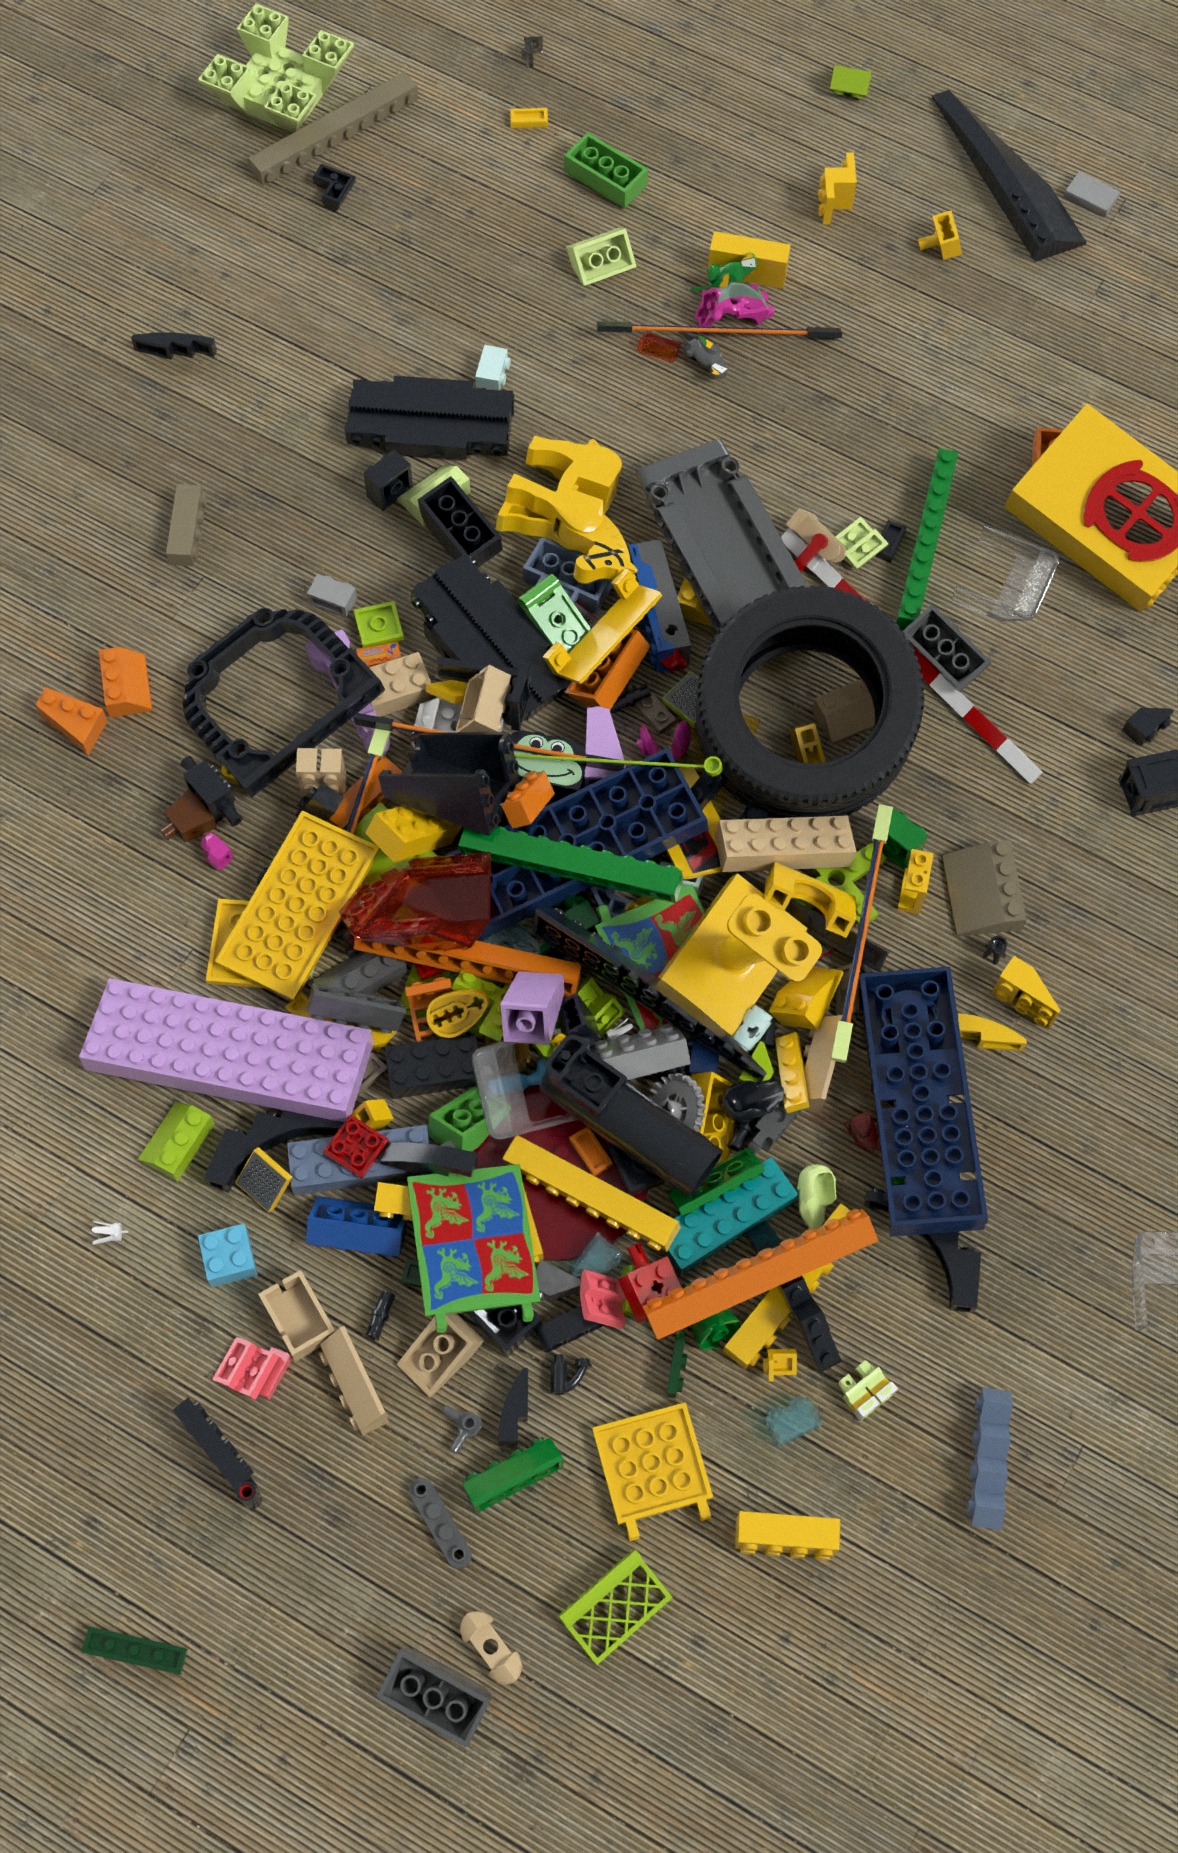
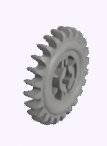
M681 1073L668 1074V1077H661L664 1083L655 1082L659 1089H649L654 1094V1097L649 1098L686 1125L700 1132L698 1127L703 1126L701 1118L705 1117V1113L702 1110L706 1108V1104H702L704 1095L700 1094L701 1087H698L697 1082L691 1080L690 1076Z

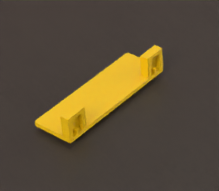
M624 568L611 582L620 599L568 654L563 645L556 642L544 654L543 658L553 674L582 684L662 597L661 592L639 585L631 570Z

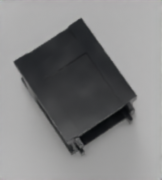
M1177 749L1127 760L1126 768L1123 774L1119 776L1118 781L1124 792L1132 817L1178 807Z

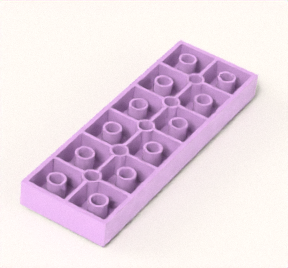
M109 978L79 1059L84 1069L345 1122L350 1114L352 1115L374 1040L372 1031L369 1029Z

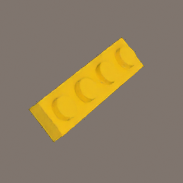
M797 1032L777 1037L775 1042L781 1086L784 1088L785 1093L783 1096L784 1108L787 1113L808 1108L809 1100L800 1038Z

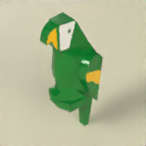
M747 252L746 257L741 262H727L721 266L712 263V266H709L707 270L711 284L691 288L690 291L709 290L712 287L721 288L731 282L740 283L758 267L757 258L753 253Z

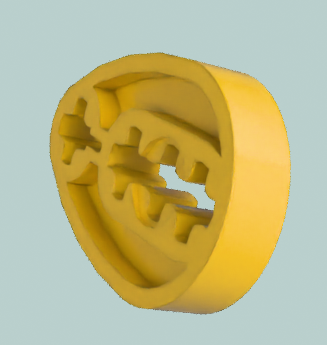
M460 989L441 994L428 1006L426 1013L428 1025L434 1033L441 1037H456L471 1028L485 1014L490 1005V997L484 991L473 989ZM476 997L484 1000L482 1007L480 1005H470L474 1003ZM456 1005L458 1008L464 1009L461 1015L459 1013L455 1014L452 1017V1021L450 1018H446L441 1024L434 1021L437 1016L442 1017L447 1013L446 1010L449 1013L453 1012L456 1009Z

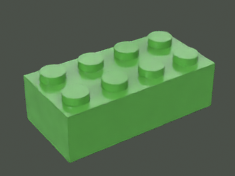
M588 132L564 155V172L624 209L648 184V168Z

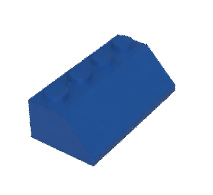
M317 1196L307 1219L306 1243L317 1247L328 1246L339 1250H356L366 1254H383L387 1257L400 1256L407 1220L403 1219L402 1214L394 1213L393 1218L379 1216L380 1211H374L375 1204Z

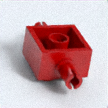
M640 1242L627 1248L635 1265L634 1271L618 1279L637 1324L648 1319L642 1306L647 1305L651 1299L663 1298L669 1295L672 1290L682 1288L668 1256L653 1263L651 1261L648 1262Z

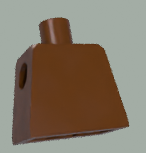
M188 789L165 811L169 824L160 829L166 840L178 834L184 842H189L215 829L217 826L211 813L195 794Z

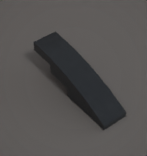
M174 332L145 333L132 335L131 337L134 351L172 360L174 354L193 358L195 353L214 357L217 352L214 338L195 334Z
M388 1142L380 1164L420 1175H426L427 1171L447 1177L450 1172L472 1177L479 1153L433 1144Z

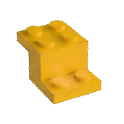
M846 152L845 161H842L841 168H824V174L820 176L821 189H818L817 198L818 201H821V204H819V216H822L823 224L831 223L833 209H852L857 183L854 152Z

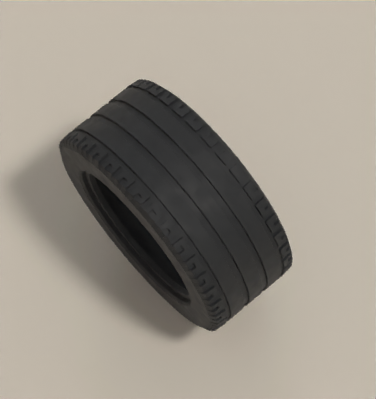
M803 585L800 587L793 586L788 590L783 588L780 591H773L770 595L765 594L763 597L756 598L752 604L749 602L745 607L739 609L737 615H732L724 624V628L721 627L714 637L713 643L710 644L702 663L696 702V729L702 753L705 755V760L712 756L718 757L721 760L723 766L722 773L728 779L724 784L726 786L725 789L734 798H739V802L746 806L751 803L769 812L768 817L769 815L774 818L844 816L845 814L850 815L859 811L863 806L865 807L873 802L878 795L880 796L895 780L905 764L918 735L924 710L923 675L920 674L921 667L918 658L914 656L915 650L911 646L909 639H905V633L900 630L898 624L893 623L891 617H888L883 610L879 611L878 607L872 605L870 601H864L861 599L862 597L852 595L853 593L851 592L847 594L843 590H836L833 587L827 589L824 586L815 587V585H810V587H805ZM816 651L833 656L851 667L865 683L874 706V730L856 750L830 762L810 764L785 759L763 746L752 734L743 718L739 694L749 676L766 661L787 652Z

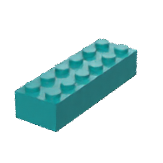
M772 1157L762 1162L765 1171L760 1173L756 1179L740 1184L734 1191H727L714 1202L705 1203L698 1207L694 1213L683 1216L680 1214L674 1218L679 1221L681 1228L668 1251H662L666 1257L668 1256L669 1261L680 1277L746 1235L745 1231L764 1221H768L796 1203L799 1194Z

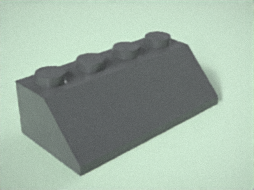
M361 951L307 984L310 989L312 988V983L373 995L407 975V967L404 960Z
M312 983L307 1006L308 1014H311V1017L314 1019L324 1020L325 1017L333 1018V1022L339 1024H347L348 1021L356 1023V1026L359 1028L369 1029L370 1026L378 1027V1031L384 1033H392V1030H399L406 1010L402 1001Z

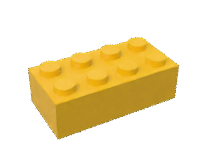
M402 805L375 813L365 833L393 862H397L451 845L462 826Z
M740 1511L736 1518L735 1549H739L741 1554L754 1555L755 1551H765L766 1556L773 1557L780 1556V1553H790L791 1558L802 1559L805 1558V1555H815L816 1560H830V1557H834L839 1551L840 1519Z

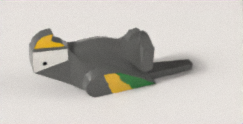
M679 331L689 341L684 351L687 359L695 358L699 364L710 370L712 378L722 379L726 377L728 368L722 359L719 346L699 334L695 336L690 332Z

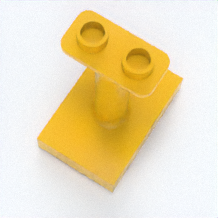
M736 874L729 878L658 977L690 1000L732 1036L748 1009L753 1007L777 971L793 982L803 980L821 956L822 947L816 939L806 932L807 927L786 911L772 906L764 899V894L742 876Z

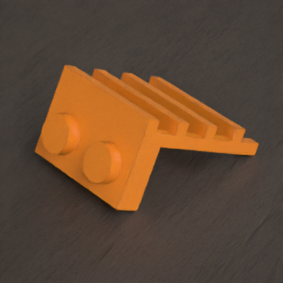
M444 977L433 979L432 982L423 984V982L412 983L410 987L405 988L417 1042H421V1038L437 1035L431 1029L419 1032L418 1025L428 1024L426 1017L417 1019L416 1012L426 1011L429 1004L436 997L453 991L451 980ZM457 1008L451 1013L447 1012L442 1017L437 1016L434 1021H442L446 1018L452 1019L455 1014H458Z

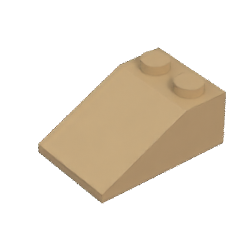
M457 1313L445 1314L447 1329L443 1333H437L434 1317L397 1363L429 1397H432L473 1356L485 1341Z

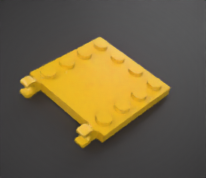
M686 1402L592 1428L618 1525L626 1524L629 1541L637 1540L640 1537L636 1520L697 1504L701 1522L711 1519L707 1501L713 1499V1494Z

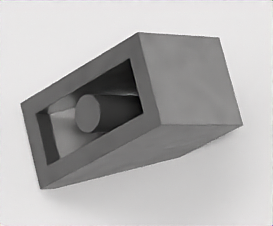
M542 1260L540 1261L536 1274L541 1301L544 1299L552 1301L580 1292L581 1279Z

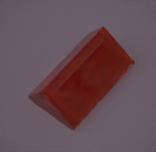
M645 332L640 337L637 351L665 361L674 362L682 343Z

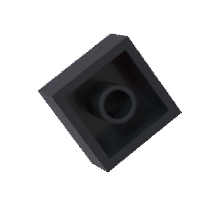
M395 450L385 454L380 461L373 466H369L364 472L366 496L382 511L386 510L397 501L398 497L413 487L411 464Z

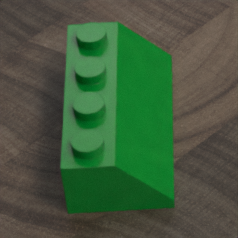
M541 1437L531 1443L532 1447L525 1451L518 1449L509 1454L508 1460L502 1463L500 1460H497L487 1466V1471L481 1474L474 1472L465 1478L466 1482L462 1483V1486L476 1514L564 1468V1459L550 1437L547 1439Z

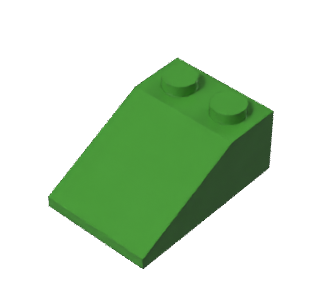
M477 1084L429 1115L428 1136L441 1145L451 1140L457 1149L472 1152L481 1145L510 1111L511 1105Z

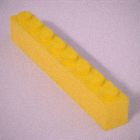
M516 1135L502 1158L507 1166L520 1164L521 1173L527 1176L525 1179L536 1186L539 1183L546 1186L545 1190L552 1195L558 1196L560 1194L566 1197V1201L575 1207L583 1206L591 1216L595 1218L601 1216L607 1219L606 1223L615 1229L621 1227L627 1230L626 1234L636 1240H639V1238L644 1239L648 1242L647 1245L656 1251L662 1249L667 1252L681 1228L679 1221Z
M840 1203L827 1221L845 1217L850 1210ZM832 1262L802 1275L811 1294L820 1285V1282L817 1280L821 1275L827 1276L833 1269L834 1264ZM777 1287L768 1292L724 1347L723 1352L745 1370L749 1365L754 1367L762 1357L759 1354L764 1346L769 1348L777 1338L774 1335L779 1328L784 1330L791 1321V1318H789L791 1312Z

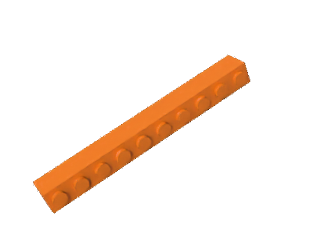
M363 915L355 932V950L458 973L462 970L476 977L512 984L518 971L563 974L564 996L566 997L576 993L580 981L582 966L575 962Z
M854 1209L849 1211L845 1217L838 1220L831 1219L818 1229L806 1230L800 1237L786 1239L773 1249L767 1248L760 1251L755 1257L741 1259L735 1266L728 1269L721 1268L708 1278L696 1279L692 1282V1285L685 1288H676L669 1295L663 1298L651 1299L647 1305L642 1307L658 1340L879 1240L869 1215L863 1209Z

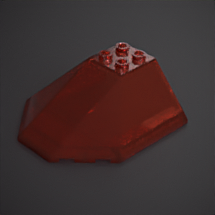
M479 852L414 858L408 861L409 866L399 871L394 868L380 876L381 880H377L371 885L367 882L359 886L339 910L341 918L355 940L431 951L470 949L490 922L491 853Z

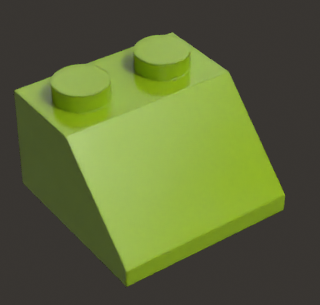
M834 65L830 89H834V94L844 95L845 92L852 93L851 97L862 99L863 95L867 96L872 72Z

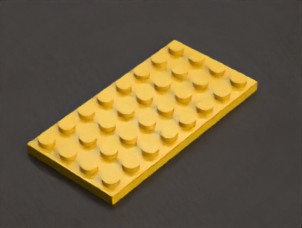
M301 811L217 956L215 963L295 1002L381 849L371 842Z

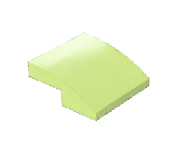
M862 517L835 536L846 548L844 560L856 570L888 546V542L876 529L872 530Z

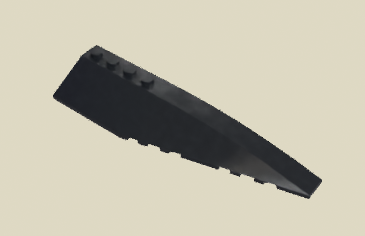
M950 90L932 95L933 101L1035 262L1086 245V240L1052 187Z
M547 905L535 911L533 935L758 1081H763L767 1074L766 1071L714 1020L665 981L624 955L622 950L616 945H609L604 942L599 934L595 932L590 933L584 929L583 924L579 921L567 918L565 913L559 908H552Z

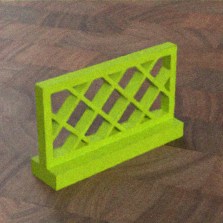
M631 1550L556 1617L568 1629L595 1665H598L673 1597L642 1560L637 1550ZM639 1566L646 1573L645 1584L632 1583V1572ZM628 1576V1583L622 1582ZM649 1578L655 1585H649ZM617 1585H628L626 1601L613 1600V1589ZM631 1586L645 1587L644 1603L630 1601ZM649 1587L658 1588L665 1597L657 1604L648 1603ZM609 1593V1599H602ZM599 1601L609 1602L607 1618L593 1617L594 1606ZM612 1603L626 1604L625 1619L611 1618ZM630 1604L644 1605L643 1617L638 1621L629 1620ZM647 1606H654L647 1612ZM590 1610V1616H583ZM580 1618L590 1619L588 1635L578 1634L572 1625ZM593 1620L607 1621L606 1636L592 1635ZM611 1621L625 1622L624 1634L619 1638L610 1637ZM628 1623H635L628 1629ZM581 1637L588 1638V1644ZM592 1638L606 1639L605 1651L598 1657L591 1650ZM609 1640H616L609 1646Z

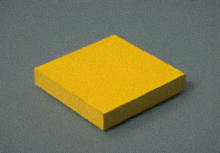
M455 680L426 684V692L450 703L460 704L463 703L468 683Z

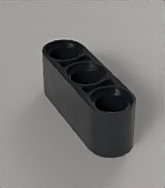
M580 1306L540 1325L534 1331L544 1352L547 1353L601 1328L604 1324L585 1320L582 1307Z

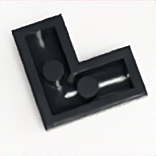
M324 164L319 166L313 176L314 183L327 188L321 198L324 206L331 211H337L356 181V176Z

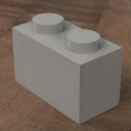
M317 574L307 592L309 605L344 618L348 617L357 600L355 587L346 582L336 581L327 575Z

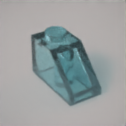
M597 1232L569 1270L575 1277L581 1276L584 1269L599 1274L607 1273L621 1263L623 1252L606 1237Z

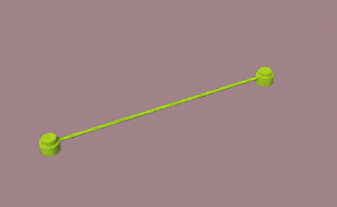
M514 754L515 757L705 768L706 773L710 776L719 775L723 769L721 760L715 756L707 758L704 765Z

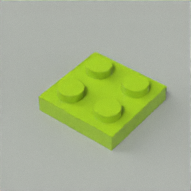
M394 601L354 610L363 648L404 640Z

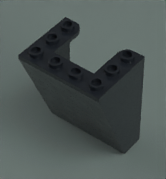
M413 733L410 737V742H414L416 750L408 752L410 763L401 774H392L391 770H383L378 775L384 798L478 833L491 835L505 816L501 805L507 799V795L513 792L516 784L522 781L520 780L519 764L515 759L514 743L511 741L510 733Z

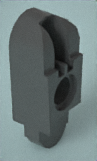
M782 1101L776 1110L764 1115L756 1124L754 1132L750 1136L752 1142L747 1148L754 1155L762 1148L768 1152L797 1118L801 1110L787 1113L784 1108V1101Z

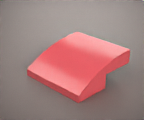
M584 1269L581 1274L580 1298L584 1319L621 1329L626 1324L621 1303L626 1297L618 1279Z
M236 1337L212 1380L256 1400L279 1356L271 1351L257 1347L252 1342Z

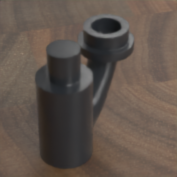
M555 1354L554 1363L550 1364V1394L566 1395L567 1392L573 1390L580 1383L586 1370L592 1368L590 1359H576L574 1368L577 1371L570 1380H567V1364L564 1363V1355Z

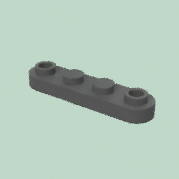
M425 1478L414 1480L409 1487L410 1497L449 1565L455 1569L467 1567L472 1559L471 1550L434 1486ZM420 1486L426 1488V1492L422 1495L417 1493V1489ZM456 1551H462L464 1553L462 1559H456L454 1557Z

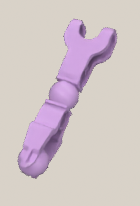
M343 629L334 632L350 648V641ZM312 642L306 643V653L312 667L317 671L327 673L338 692L339 686L329 670L331 662ZM368 704L358 712L377 716L371 704ZM353 716L351 720L363 741L365 750L368 752L375 728L355 725V716ZM390 737L388 738L382 758L386 757V753L389 750L391 744Z

